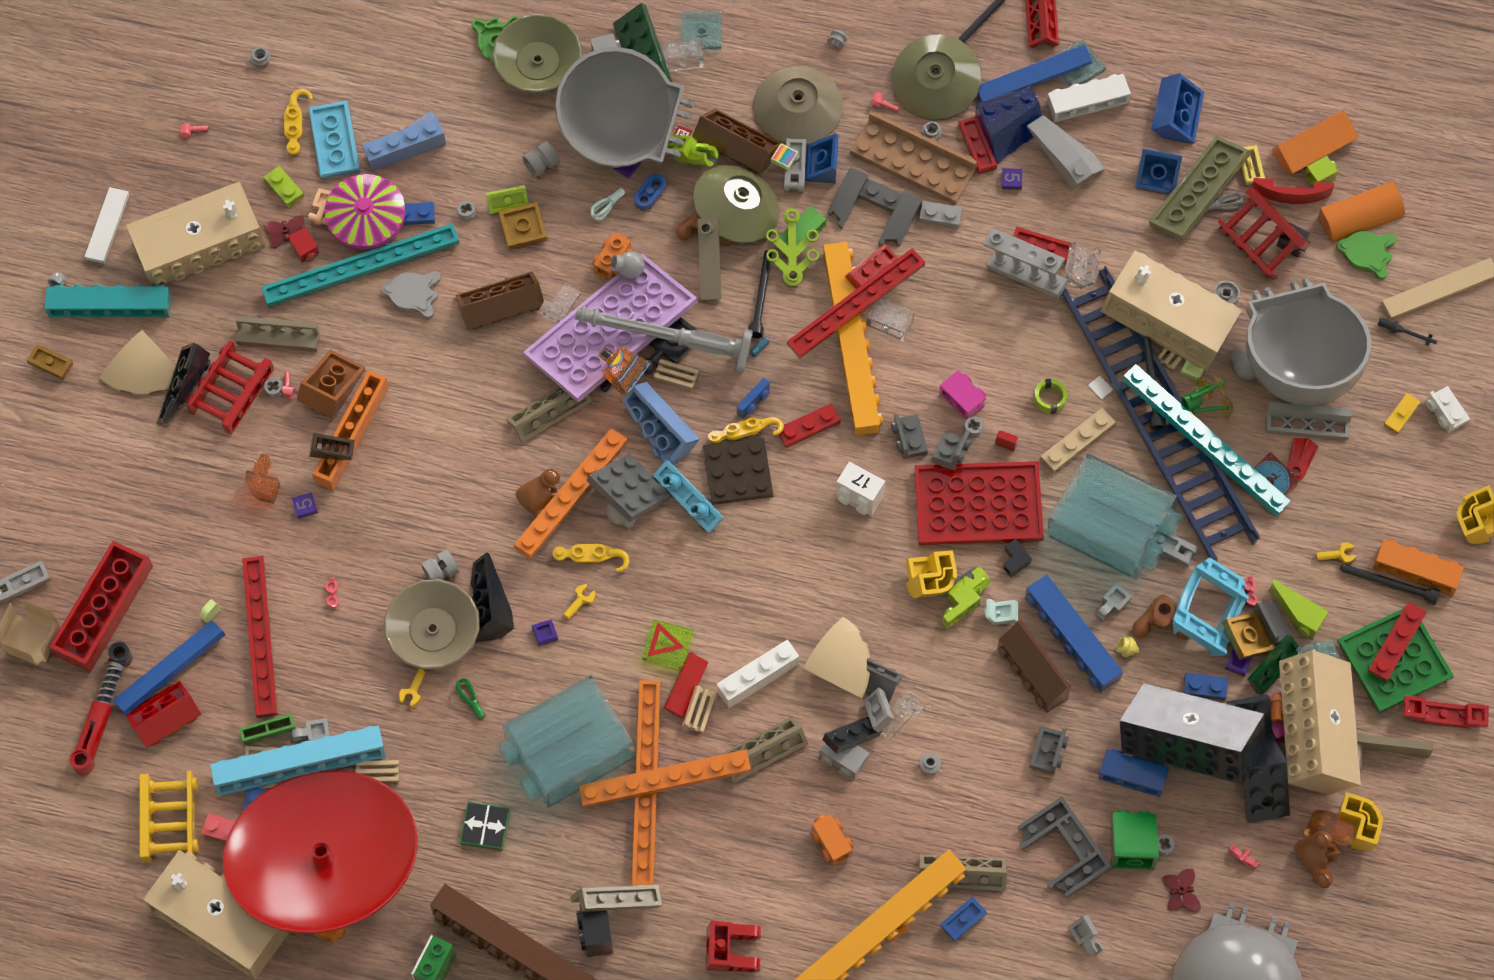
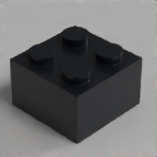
M580 905V911H576L579 930H583V932H579L582 951L587 952V957L613 953L607 910L582 912Z

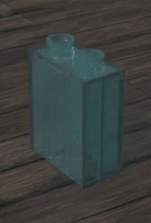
M1087 453L1048 519V537L1137 580L1144 568L1150 571L1156 568L1163 553V548L1157 546L1163 534L1173 537L1183 515L1176 512L1177 495Z
M592 675L502 725L505 740L498 744L499 750L507 764L511 767L519 762L527 775L520 778L519 782L529 800L532 802L541 797L547 808L579 791V785L595 782L636 758L634 742Z

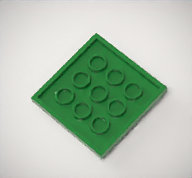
M1404 608L1337 640L1339 647L1348 662L1351 663L1353 671L1379 714L1403 703L1405 695L1417 696L1454 677L1422 622L1387 682L1368 673L1370 666Z

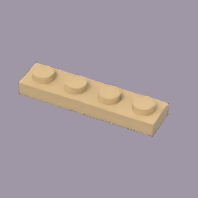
M1101 408L1041 455L1040 460L1055 473L1114 427L1116 422Z

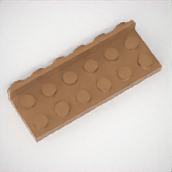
M873 111L870 112L867 124L850 150L851 155L955 205L974 175L977 161L971 156L963 155L950 146L946 147L933 138L921 135L917 130H910L900 122L889 120L883 114Z

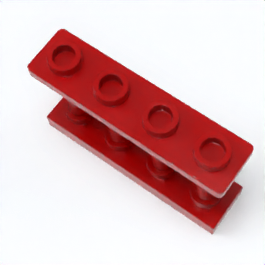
M1250 187L1245 192L1249 196L1248 202L1228 222L1219 219L1217 222L1221 225L1219 229L1226 236L1230 234L1234 239L1233 244L1240 250L1244 249L1248 253L1246 257L1253 264L1258 263L1261 266L1260 272L1265 277L1276 279L1278 275L1273 270L1294 249L1306 250L1310 244L1257 189ZM1259 206L1263 210L1262 215L1240 237L1233 228L1253 207ZM1273 220L1277 224L1275 230L1253 250L1246 242L1267 221ZM1286 234L1290 238L1289 244L1267 265L1260 256L1281 235Z
M229 341L227 345L221 348L216 362L213 361L211 363L208 374L200 380L195 394L190 395L187 400V408L190 414L194 415L198 408L222 420L224 431L230 435L233 434L263 388L266 380L274 371L272 361L264 358L261 363L257 364L236 353V348L232 341ZM231 359L253 370L254 374L251 379L246 380L224 368ZM219 376H222L242 386L243 391L240 396H234L215 386L214 383ZM208 392L232 403L233 407L229 412L224 413L203 402Z

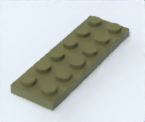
M1216 136L1149 220L1150 226L1184 241L1250 156V151Z

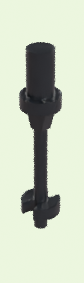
M1381 317L1379 319L1378 325L1390 329L1392 333L1403 332L1426 341L1425 345L1427 346L1430 343H1437V340L1432 339L1433 335L1430 333L1426 337L1404 329L1397 321L1391 322Z

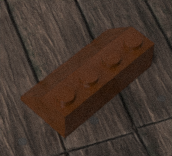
M716 108L700 116L692 136L697 139L698 143L714 146L718 154L731 157L733 162L746 165L754 173H761L768 169L772 163V156L781 144Z
M532 271L455 295L467 329H479L483 324L490 322L498 323L503 318L509 316L517 317L522 312L528 310L537 311L541 306H545L539 282Z
M1020 619L999 639L997 650L1003 659L1006 658L1009 661L1012 672L1016 676L1019 675L1023 680L1022 684L1026 691H1031L1035 696L1034 700L1040 709L1044 708L1048 713L1068 700L1071 685Z

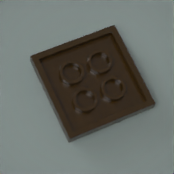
M764 437L703 445L712 505L773 497Z

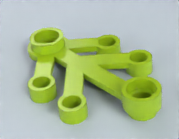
M790 208L785 211L783 216L784 222L788 225V246L778 237L776 230L771 229L766 234L767 241L773 243L788 257V265L778 257L779 254L775 249H770L766 254V258L783 272V280L787 285L796 286L802 281V272L812 262L818 260L819 253L815 249H810L807 252L806 258L798 265L797 257L812 242L817 241L819 234L814 229L809 230L806 237L796 246V224L800 219V214L796 209ZM794 213L796 218L790 219L788 214ZM774 233L776 238L770 239L768 235ZM814 233L816 238H809V234ZM812 252L815 253L816 258L811 259L809 257V254ZM770 253H775V254H776V258H775V259L769 258V254H770ZM791 272L797 275L795 279L789 277Z

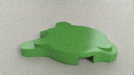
M512 16L504 24L500 23L498 17H494L487 22L480 19L472 21V29L478 35L479 51L493 65L492 52L495 39L502 29L519 18L518 16Z
M1360 231L1348 238L1341 239L1337 244V249L1351 262L1350 265L1360 270H1368L1374 273L1378 279L1383 280L1388 274L1385 265L1392 259V254L1385 249L1395 244L1396 237L1392 233L1380 236L1371 232Z

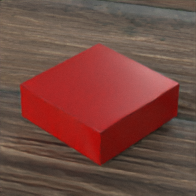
M1000 430L997 433L995 445L1015 451L1018 437Z

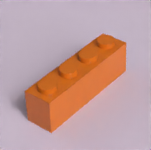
M1383 539L1373 566L1374 569L1422 586L1440 589V592L1451 596L1457 590L1464 569L1456 561L1440 559L1435 554L1420 552L1415 547L1400 545L1392 539Z

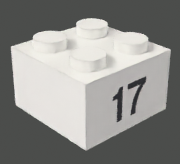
M848 462L837 480L836 498L842 504H849L855 507L859 513L863 515L868 514L871 517L884 498L885 481Z

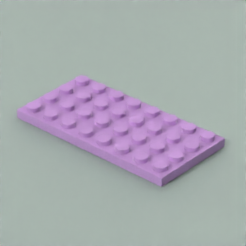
M641 254L645 267L639 277L628 279L618 273L579 305L578 308H582L585 305L588 310L594 311L598 308L601 313L668 328L697 304L698 301L697 297L644 254ZM576 308L527 348L523 354L525 358L579 403L607 379L602 369L616 351L621 352L622 350L624 355L632 358L656 337L597 324L595 327H592L591 323L588 322L580 324L579 320H575ZM605 347L612 352L608 359L601 355Z

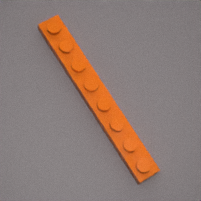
M611 428L516 541L514 549L532 559L589 490L591 485L586 481L588 476L609 465L627 444L628 439Z
M746 749L579 785L582 806L586 808L752 771Z

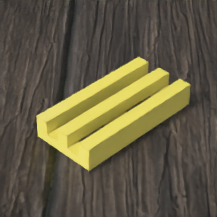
M1257 145L1244 147L1249 151H1253L1259 177H1256L1251 156H1249L1247 164L1251 176L1250 179L1245 162L1240 167L1245 186L1252 184L1253 178H1265Z

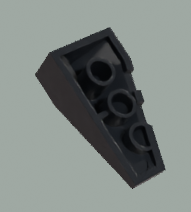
M196 343L181 347L157 424L167 423L204 371H207L209 368L210 353Z
M486 552L473 562L470 586L474 588L472 599L479 611L480 628L475 642L501 639L514 629L511 607L491 556Z

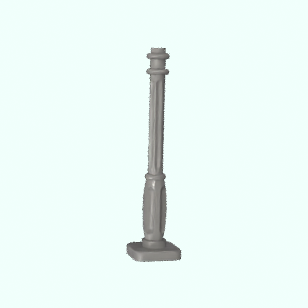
M585 305L582 308L577 307L575 320H579L580 324L588 322L591 323L592 327H595L596 324L678 342L679 346L684 345L705 353L732 356V359L738 360L736 371L744 373L753 330L745 329L743 339H736L734 341L713 333L685 330L684 328H681V330L613 316L599 312L598 308L594 311L588 310Z

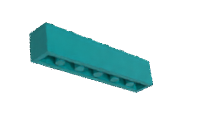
M54 285L46 289L45 310L48 317H170L171 293L169 288L164 285H155L154 287H145L143 285H135L134 287H125L123 285H115L114 287H105L103 285L64 287L62 285Z

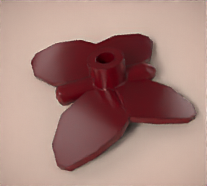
M295 216L289 220L288 224L283 220L282 225L275 221L265 222V230L272 234L270 238L271 246L276 248L282 244L284 239L289 241L288 236L299 231L303 226L304 216Z
M1185 869L1178 876L1165 875L1163 877L1167 887L1172 889L1169 892L1173 895L1169 899V910H1176L1184 906L1188 910L1200 911L1201 905L1195 895L1189 893L1194 892V888L1189 887L1195 879L1193 869Z

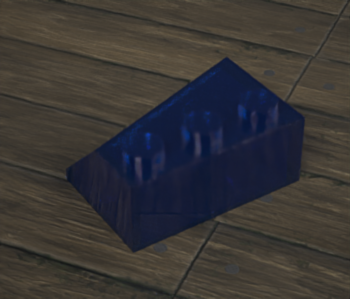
M1032 86L976 104L975 116L978 117L997 164L1007 155L1014 153L1022 144L1034 138L1027 125L1040 118L1042 112Z

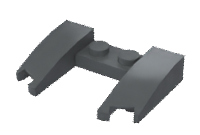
M850 167L832 202L828 215L830 216L834 212L840 219L837 225L842 229L858 199L867 201L892 213L878 245L883 246L885 240H897V246H900L922 207V199L906 191L903 194L868 179L867 174Z
M1060 797L1018 826V830H1023L1024 842H1020L1022 850L1058 829L1080 859L1079 863L1047 884L1050 889H1053L1055 886L1065 891V897L1071 896L1112 870L1110 863L1063 797Z

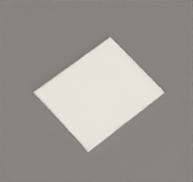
M1101 376L1088 385L1101 399L1114 390Z

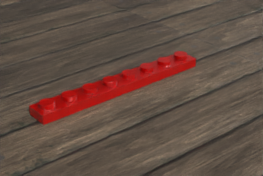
M911 248L787 341V345L799 358H802L924 267L925 261Z
M264 557L242 558L255 714L257 718L277 716Z

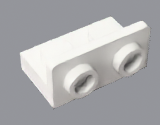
M1448 386L1436 393L1434 391L1429 392L1426 398L1427 407L1431 412L1435 413L1439 425L1445 428L1448 433L1470 421L1469 416Z

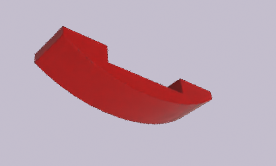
M1253 178L1251 187L1257 189L1264 198L1288 204H1306L1330 197L1334 183L1314 182L1312 189L1274 186V179Z
M1405 695L1403 717L1440 726L1481 728L1489 726V706L1472 703L1464 706L1426 701L1424 697Z

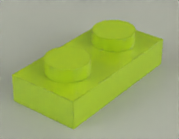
M280 166L264 176L265 182L288 208L304 197L303 192Z
M525 185L486 193L490 214L529 204Z

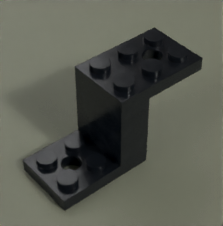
M1265 694L1227 701L1226 704L1264 714L1265 747L1243 782L1247 822L1253 823L1290 816L1287 761L1272 735L1269 695ZM1272 796L1270 801L1262 802L1264 797Z

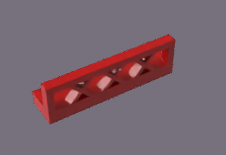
M1025 0L1029 47L1034 48L1043 43L1051 47L1058 46L1056 0H1038L1034 7L1032 6L1033 0ZM1037 12H1039V18L1034 24L1033 19ZM1040 29L1041 37L1035 39V34Z

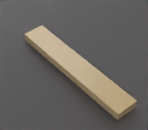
M1488 258L1382 300L1381 304L1389 319H1395L1493 280L1494 263L1491 258Z

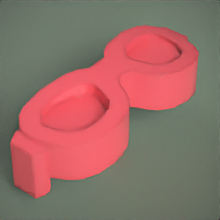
M1249 575L1244 580L1246 584L1244 591L1248 592L1247 595L1249 596L1245 603L1255 607L1257 597L1254 594L1255 582L1253 575Z
M331 577L325 586L327 593L331 594L326 598V603L332 609H337L338 599L335 595L337 592V582L335 577Z
M1234 843L1229 849L1233 857L1250 868L1256 869L1260 863L1247 856L1250 853L1249 849L1242 853L1235 847Z

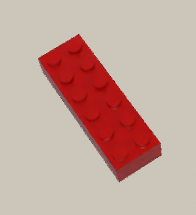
M115 541L111 542L50 644L49 648L54 656L89 673L92 671L153 568L149 557Z

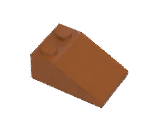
M329 350L300 383L297 401L333 418L344 405L365 371V367Z

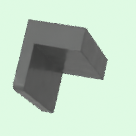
M1274 600L1264 604L1261 601L1256 602L1253 611L1258 612L1274 646L1278 645L1286 635L1292 636Z
M867 659V671L870 675L865 693L870 695L879 687L885 692L889 703L903 674Z

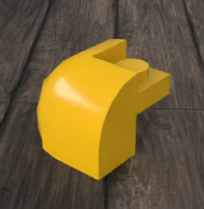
M1490 485L1464 496L1458 511H1456L1464 535L1471 544L1489 542V538L1494 536V494Z
M953 550L933 552L928 557L908 558L905 560L909 578L906 585L913 598L933 597L944 594L953 586L955 579H957Z
M1346 792L1336 817L1332 839L1349 844L1351 848L1369 851L1375 849L1383 825V817L1380 810L1374 804L1375 802Z

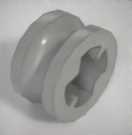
M833 30L828 38L829 43L837 48H843L844 42L848 40L847 35L840 30Z
M468 200L460 202L457 207L460 218L463 220L473 219L476 215L474 203ZM470 207L471 212H463V209Z
M272 377L266 380L264 389L270 397H278L282 394L283 384L280 379ZM278 384V390H271L270 385L275 386Z
M975 416L969 417L965 421L964 431H970V437L979 436L983 430L982 420ZM974 423L977 426V430L970 428V425Z
M1160 835L1158 837L1159 855H1170L1174 849L1175 842L1169 835ZM1162 841L1164 843V841H1167L1169 849H1161V843L1159 842Z

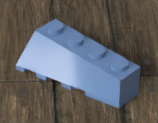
M431 110L404 129L362 145L367 162L373 172L446 145V141L438 118Z
M647 382L634 385L631 391L623 398L622 401L634 421L638 422L641 426V433L644 438H648L651 443L653 453L656 457L660 458L663 464L668 460L675 465L687 456L700 440Z

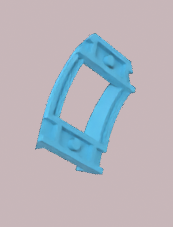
M1211 558L1197 565L1183 590L1173 621L1174 635L1180 631L1209 649V656H1225L1227 654V643L1230 642V639L1222 622L1228 618L1239 616L1245 602L1249 599V596L1244 591L1246 587L1244 579ZM1201 578H1204L1232 596L1216 629L1188 612Z

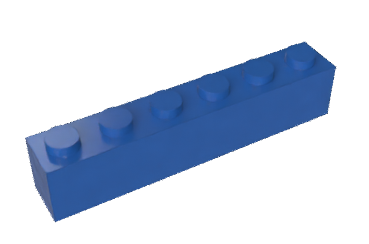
M1048 575L1043 576L1027 587L1026 601L1031 607L1034 606L1037 609L1043 623L1047 622L1051 627L1052 635L1056 639L1061 640L1064 644L1065 652L1069 656L1072 655L1079 670L1081 672L1085 671L1093 688H1098L1100 692H1103L1122 678L1123 671Z

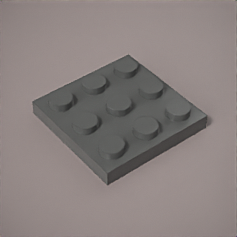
M630 453L590 474L586 480L628 522L668 501L672 495Z

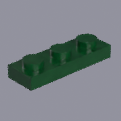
M1286 635L1247 678L1257 694L1263 695L1280 676V660L1298 655L1302 651L1293 636Z

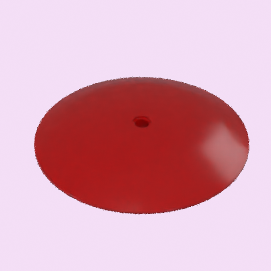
M335 770L318 771L296 776L271 787L247 806L234 823L226 840L223 854V872L226 884L236 903L252 918L269 927L286 932L304 934L324 933L356 924L379 911L403 887L416 860L418 850L417 828L414 817L404 800L394 790L379 780L355 772Z

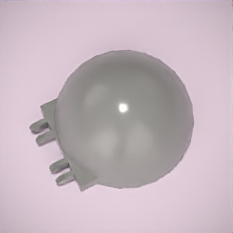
M610 47L587 53L573 63L564 74L557 89L555 112L562 137L573 151L583 159L598 166L618 168L629 167L644 160L661 165L665 154L677 158L680 157L681 153L679 151L669 149L667 145L668 142L678 146L684 145L682 139L670 136L676 116L688 120L692 117L690 113L678 110L679 104L693 108L695 103L681 98L684 86L670 82L661 68L647 56L632 49Z
M1307 277L1302 280L1303 288H1300L1295 280L1290 283L1292 291L1274 295L1270 287L1264 289V298L1261 297L1258 290L1252 292L1253 300L1248 301L1246 309L1251 320L1247 330L1246 353L1252 372L1260 384L1271 394L1289 403L1311 406L1325 404L1338 399L1355 386L1365 372L1371 355V336L1367 324L1354 308L1343 300L1331 295L1325 282L1312 285Z
M1230 903L1226 916L1214 913L1209 929L1192 939L1180 953L1173 968L1171 979L1302 980L1300 970L1294 958L1298 940L1286 937L1290 922L1287 921L1283 923L1281 935L1274 933L1273 931L1277 924V918L1275 917L1271 918L1268 930L1244 923L1248 908L1245 907L1241 909L1239 921L1232 919L1231 916L1234 913L1235 904Z

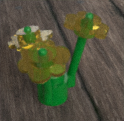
M1213 374L1212 376L1216 384L1212 385L1208 379L1199 377L1196 381L1198 389L1182 397L1183 406L1187 410L1192 411L1194 415L1200 412L1222 410L1225 419L1229 420L1231 413H1233V403L1227 396H1224L1225 381H1222L1221 377L1217 378ZM1218 388L1222 396H1224L1221 400V406L1200 408V405L1203 404L1201 396L1205 395L1210 399L1214 392L1213 390Z

